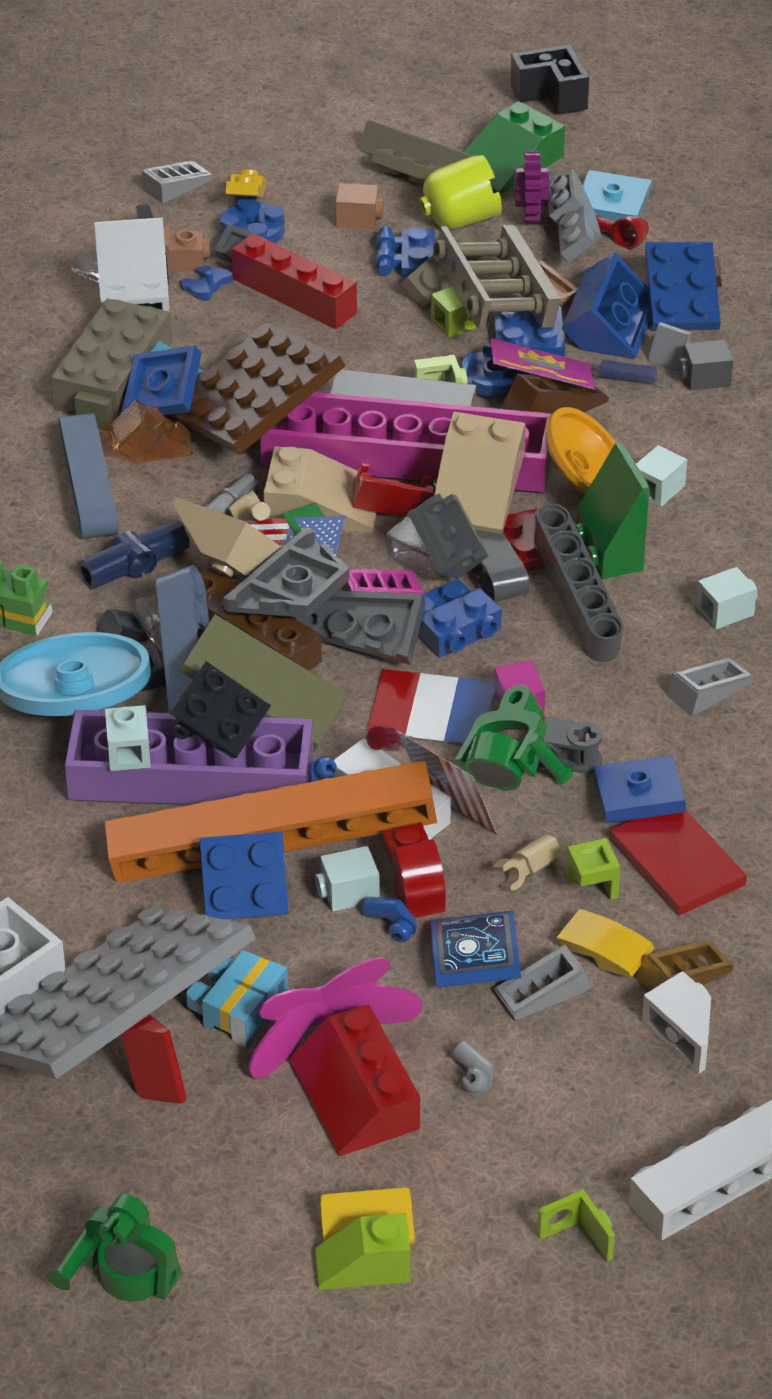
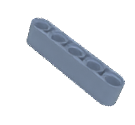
M93 412L59 417L60 436L63 443L66 465H68L67 470L77 510L80 533H82L81 537L82 539L116 535L119 533L116 508L95 414Z
M194 565L161 576L156 580L169 713L193 680L179 671L209 624L205 584L200 572Z

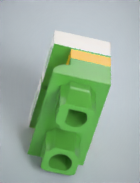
M0 559L1 628L6 624V629L37 636L51 616V603L46 602L44 598L48 580L37 578L35 567L23 564L16 566L14 571L3 569V563Z

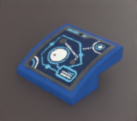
M513 910L431 920L437 988L521 978Z

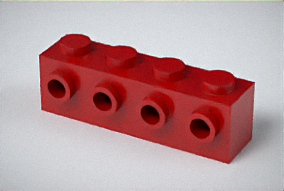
M254 233L232 248L233 280L334 329L339 328L357 314V282Z

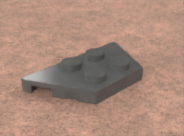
M306 526L224 597V610L238 613L308 618L350 580V568L341 558L334 556L333 550L326 543L320 545L315 540V531Z

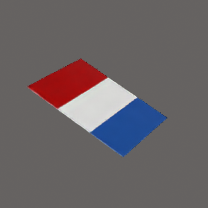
M383 668L367 732L374 726L396 728V733L399 731L413 738L464 744L476 718L490 712L495 682Z

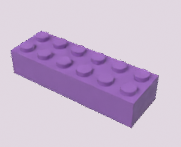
M75 710L65 762L68 800L192 805L204 801L240 796L245 793H256L283 786L308 783L309 767L313 761L312 719L263 717L238 757L234 758L197 732L192 737H187L186 739L176 737L173 733V722L176 718L171 714L146 713L151 768L110 771L105 711Z

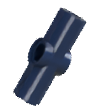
M178 519L141 535L134 531L123 532L114 539L111 548L79 561V573L90 590L127 574L132 575L134 578H140L143 576V573L146 575L151 573L158 561L189 548V536L185 531L184 525Z

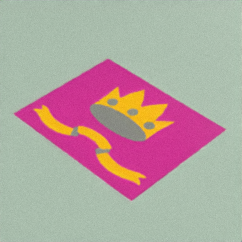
M491 338L493 364L595 389L591 367L587 362Z

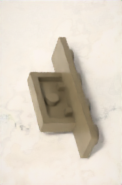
M372 120L366 122L360 146L362 152L372 155L371 162L382 165V171L399 175L400 172L408 174L410 181L424 184L425 179L433 171L473 156Z

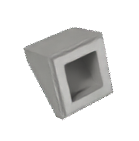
M660 322L649 354V362L679 371V358H684L685 343L691 342V332Z

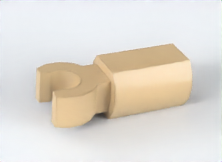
M544 834L514 853L512 859H500L493 865L494 871L504 872L509 870V878L500 885L501 890H517L524 883L525 877L533 876L559 859L562 853L557 840L551 835Z

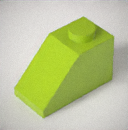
M406 1213L359 1217L316 1247L315 1256L319 1290L411 1282V1249Z

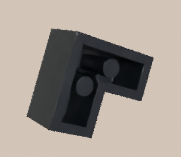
M570 44L511 53L510 86L519 102L549 97L558 114L588 109L589 75Z

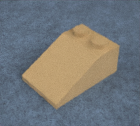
M453 412L445 439L435 495L440 493L443 499L450 494L457 495L475 530L496 534L503 533L525 454V423Z
M274 447L264 490V503L270 508V515L267 519L282 518V513L316 502L325 516H346L342 530L373 533L377 512L353 507V480L357 475V470L312 449Z
M175 497L172 502L200 552L214 561L212 568L227 577L236 576L235 583L238 585L282 548L245 521Z

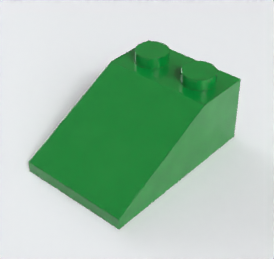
M518 101L497 113L467 148L465 153L473 156L483 155L486 158L495 178L489 180L493 193L499 192L501 195L515 186L516 168H523L524 152L540 151L541 168H546L564 157L565 125Z
M617 442L612 447L577 507V523H574L602 580L644 571L649 485L623 442Z

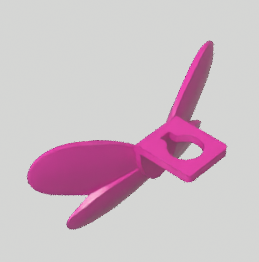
M384 957L368 959L353 965L332 978L324 986H317L314 989H291L278 993L266 1000L260 1009V1016L263 1019L276 1020V1022L256 1047L250 1059V1074L256 1079L269 1075L292 1054L309 1028L323 1023L329 1016L369 1004L379 1023L406 1022L413 1020L421 1013L422 1002L411 991L375 983L390 967L389 960Z

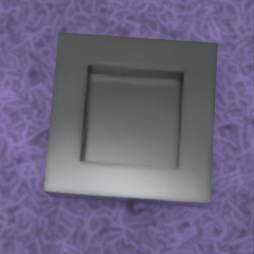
M228 224L214 250L215 257L232 263V248L253 233Z

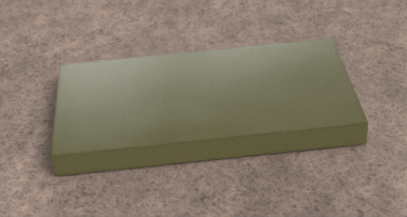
M216 614L179 671L194 679L205 661H207L269 703L271 707L264 717L312 719L313 752L318 747L348 695Z

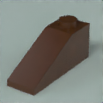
M517 374L501 409L553 414L560 408L570 407L585 413L608 402L609 397L596 386L595 389L545 376Z

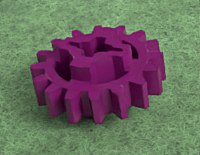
M540 151L524 152L523 168H516L515 207H523L524 223H540L541 207H548L549 169L541 168Z

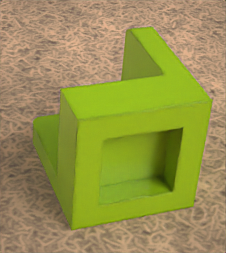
M604 838L568 846L566 869L568 883L579 882L580 887L602 882L610 900L618 899L621 867L608 839Z

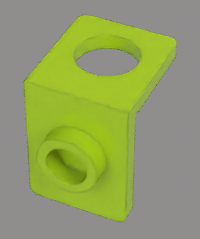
M584 1189L538 1210L537 1236L540 1240L580 1223L606 1262L613 1259L615 1235L610 1219L602 1208H596ZM566 1209L569 1210L562 1220L549 1224L550 1219L556 1213Z

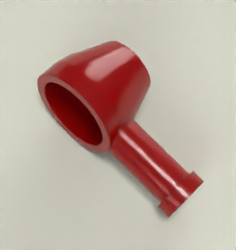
M595 214L600 231L612 234L615 243L628 250L638 247L649 232V225L644 218L626 216L612 221ZM627 240V241H629V242H631V243H633V244H632V245H626V244H625V241Z

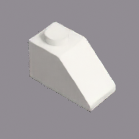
M682 971L644 995L642 1022L698 1074L705 1070L711 996L702 984L696 983Z

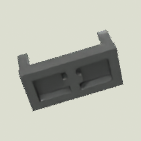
M440 493L436 494L416 509H412L407 513L440 575L459 579L489 557L457 495L450 494L443 499Z

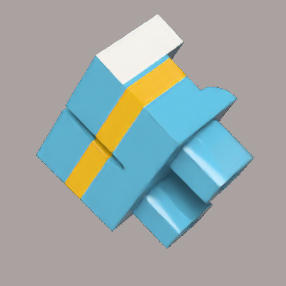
M242 950L236 959L229 958L208 973V980L216 983L213 987L199 981L193 983L186 994L187 1007L203 1015V1025L205 1028L211 1030L216 1026L232 1034V1041L246 1048L266 1023V1019L260 1016V1009L264 1002L278 993L288 991L287 967Z

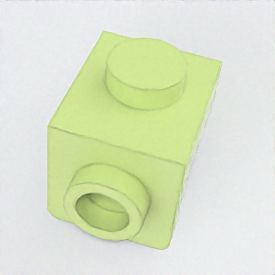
M455 355L414 360V378L467 384L465 368H459Z

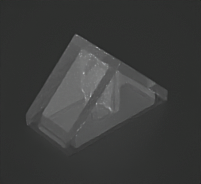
M406 516L386 534L387 560L406 570H414L416 575L428 581L435 580L436 567L410 517Z

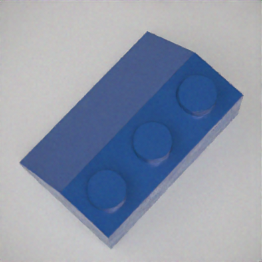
M613 252L585 271L562 330L583 351L629 359L636 358L651 320L648 286L616 252Z

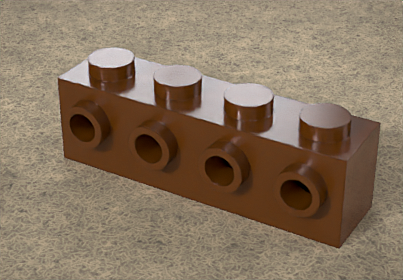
M212 568L201 574L206 589L209 623L216 614L308 671L322 662L321 634L289 616L228 612L224 610V597L237 587L238 584Z

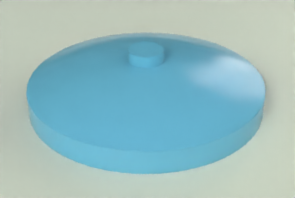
M80 632L41 639L15 650L0 662V700L17 711L42 716L75 715V710L98 711L129 699L147 684L151 676L149 655L146 648L139 642L111 633Z

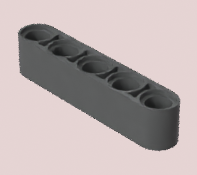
M437 479L432 480L429 485L434 486L433 496L435 495ZM475 530L489 557L471 570L474 574L478 573L475 576L488 596H492L491 599L494 602L528 594L530 586L526 569L504 533L496 534Z
M547 504L542 506L538 510L536 517L535 546L587 656L598 662L612 661L618 656L623 632L622 621L570 513L561 505Z

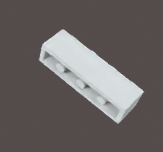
M772 1100L760 1107L749 1108L740 1118L723 1127L713 1128L704 1138L689 1146L677 1148L668 1158L653 1166L641 1168L631 1178L629 1205L661 1241L772 1178Z

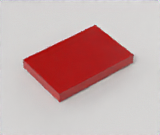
M687 810L684 813L633 819L610 830V840L678 916L746 885L747 875Z

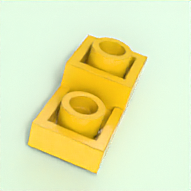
M240 170L239 174H231V181H226L227 196L261 198L266 188L265 178L260 176L259 172L255 170Z
M583 909L577 911L556 937L560 946L566 945L571 952L594 957L599 969L631 978L641 966L645 955L651 954L654 950L652 942L640 934L611 919Z

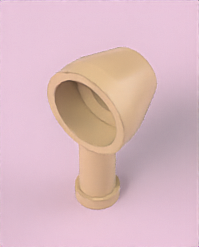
M254 491L244 494L228 507L229 515L242 521L246 519L262 521L270 515L269 506L264 502H260Z

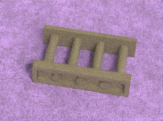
M503 225L500 238L496 242L457 243L447 226L440 227L438 240H435L433 244L434 258L438 260L466 308L467 315L471 317L478 330H485L488 312L530 311L541 328H554L561 298L515 225ZM496 255L500 260L467 261L465 256ZM476 274H508L511 279L479 280ZM519 292L523 298L490 299L487 293Z

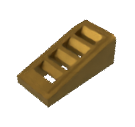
M708 939L645 955L637 974V981L648 993L683 971L696 983L705 985L732 972L734 967L712 941ZM702 955L710 965L705 966L698 957ZM686 962H688V963L690 964V966L693 968L692 970H691L690 967L686 964Z

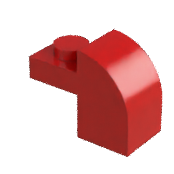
M422 822L383 830L382 842L394 869V892L397 899L403 902L414 918L446 912V887L441 859L434 839L429 840Z

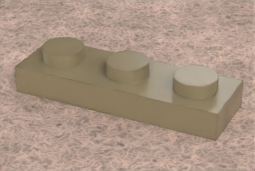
M461 229L453 236L457 243L474 242L464 229ZM434 255L429 257L401 282L421 307H425L431 302V294L442 291L451 284L438 260H435ZM465 256L467 261H477L481 257Z

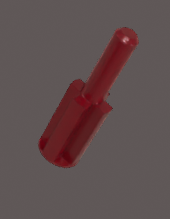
M374 726L367 733V744L374 750L398 751L400 750L399 746L404 747L399 733H396V728ZM406 735L410 739L414 740L412 736Z

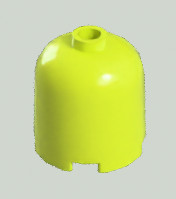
M483 155L471 156L430 173L424 181V197L419 198L423 214L425 216L430 215L435 224L439 227L447 226L449 230L465 227L501 215V196L499 192L493 194L489 180L495 178L486 158Z

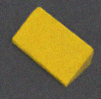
M404 1187L321 1195L320 1216L323 1242L359 1217L406 1213L410 1244H415L410 1189Z

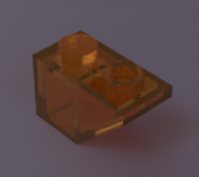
M137 399L108 426L113 449L137 464L189 457L194 454L190 441V432L183 424L170 421L156 407L152 405L146 406Z

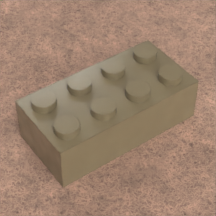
M107 298L51 377L54 409L76 414L74 397L79 391L92 393L112 399L113 423L118 424L124 416L122 408L134 355L150 352L159 340L168 347L172 344L170 312L150 306H141Z

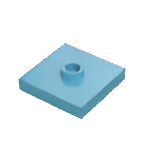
M589 170L583 187L594 213L600 215L601 218L616 221L626 216H641L651 190L652 180Z

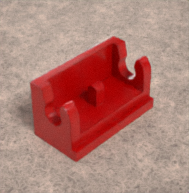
M367 463L360 464L357 475L353 480L354 508L410 518L407 513L419 507L434 494V486H429L432 476L425 475L418 487L399 483L396 480L388 481L370 477V474L367 473L369 468Z

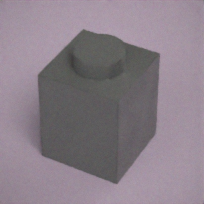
M726 340L685 343L684 358H679L678 368L680 378H686L690 391L731 387L733 358Z

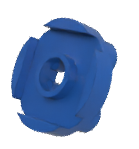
M252 197L240 198L237 201V205L228 208L221 215V232L224 233L227 225L231 224L276 243L285 233L284 210L279 206L257 202Z
M491 344L483 346V352L476 353L475 355H473L474 350H472L464 357L462 362V368H465L467 374V384L476 385V395L506 398L517 374L531 375L529 372L493 364Z

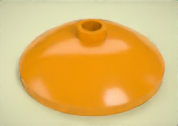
M560 408L550 415L547 420L546 443L555 467L571 486L585 495L616 443L615 440L595 419L575 408Z

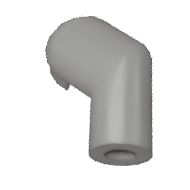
M467 1041L459 1043L454 1049L452 1057L467 1069L466 1078L463 1077L462 1080L463 1086L468 1094L472 1096L485 1095L492 1087L494 1065Z

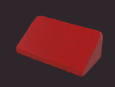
M149 1014L121 1034L136 1093L144 1099L182 1104L187 1101V1096L170 1030Z

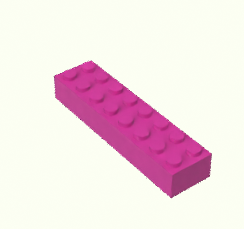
M314 392L260 437L261 466H270L275 446L312 449L357 471L361 463L369 464L367 473L370 476L422 481L423 477L427 475L432 476V480L438 479L445 439L453 412L525 423V454L515 490L545 493L551 462V455L546 443V424L552 414Z

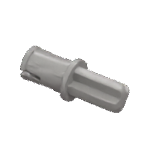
M246 474L230 488L220 489L217 497L204 507L229 516L228 507L244 494L251 491L256 492L260 487L259 482L254 479L253 475Z

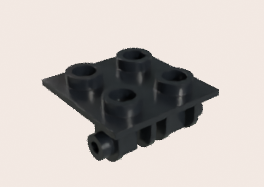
M205 661L169 714L176 718L173 722V733L179 739L192 737L197 732L234 758H237L271 705Z

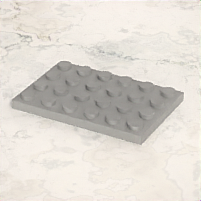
M152 906L143 910L138 915L137 921L128 927L119 928L111 932L106 937L107 941L99 947L77 955L74 958V964L66 968L64 972L59 971L46 976L41 981V988L32 994L20 995L8 1003L9 1010L0 1015V1063L58 1079L256 940L250 924L160 906Z

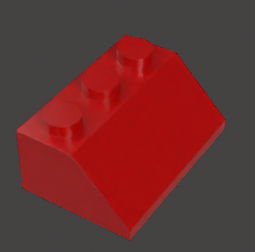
M369 1004L329 1016L289 1058L292 1068L339 1157L420 1129L421 1097Z

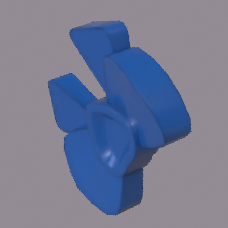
M210 265L196 268V273L202 277L201 281L183 278L182 288L183 291H189L194 298L207 301L211 299L213 292L217 291L222 284L233 282L232 273L223 268H211Z

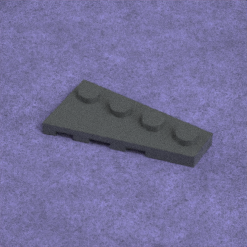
M338 590L308 618H293L321 634V641L411 665L426 602L423 594Z

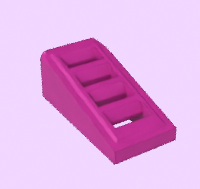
M353 569L350 570V580L342 586L343 591L424 594L414 570ZM408 582L410 588H403L401 583Z

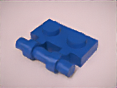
M384 226L380 228L379 234L376 236L378 252L375 256V264L379 273L387 276L391 273L392 269H402V277H408L433 255L435 229L419 227L402 229V237H395L390 227ZM393 252H402V254H394Z

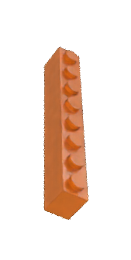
M426 760L335 778H324L319 781L293 786H283L256 793H245L240 796L204 801L177 808H166L140 815L124 816L119 819L105 821L108 858L115 881L126 882L202 868L200 837L283 831L284 852L382 834L383 830L422 822L423 826L437 823Z

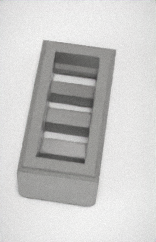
M194 161L159 166L142 171L143 190L162 204L213 180V174Z
M728 657L673 673L667 696L689 716H692L751 685L754 677ZM724 672L729 678H725L721 673Z
M563 945L522 970L521 978L508 979L494 987V991L513 1018L517 1020L576 997L591 989L592 986L585 970L567 946ZM563 972L566 973V974H565L564 976H562V977H559V975H558V974H561V973H563ZM550 978L552 983L546 986L543 980ZM534 984L539 991L532 994L527 986ZM519 990L525 999L518 1003L511 992Z

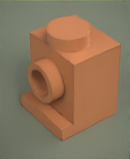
M170 226L163 227L168 271H196V268L204 266V259H210V239H204V231L188 229L170 231Z

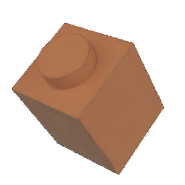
M339 183L336 199V228L375 229L377 218H383L384 199L378 198V185Z

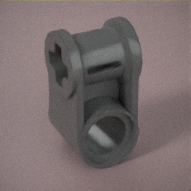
M544 716L542 718L547 724L543 741L564 765H570L573 768V772L586 774L595 772L594 766L602 765L603 756L599 751V745L602 742V730L599 726L590 722H575L551 716ZM586 733L589 734V738L587 739V741H586ZM584 753V763H581V757ZM539 760L538 767L546 768Z

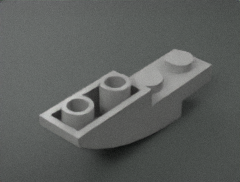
M571 169L566 174H559L554 177L549 183V216L558 225L560 253L568 262H571L600 240L601 233L593 207L575 171Z

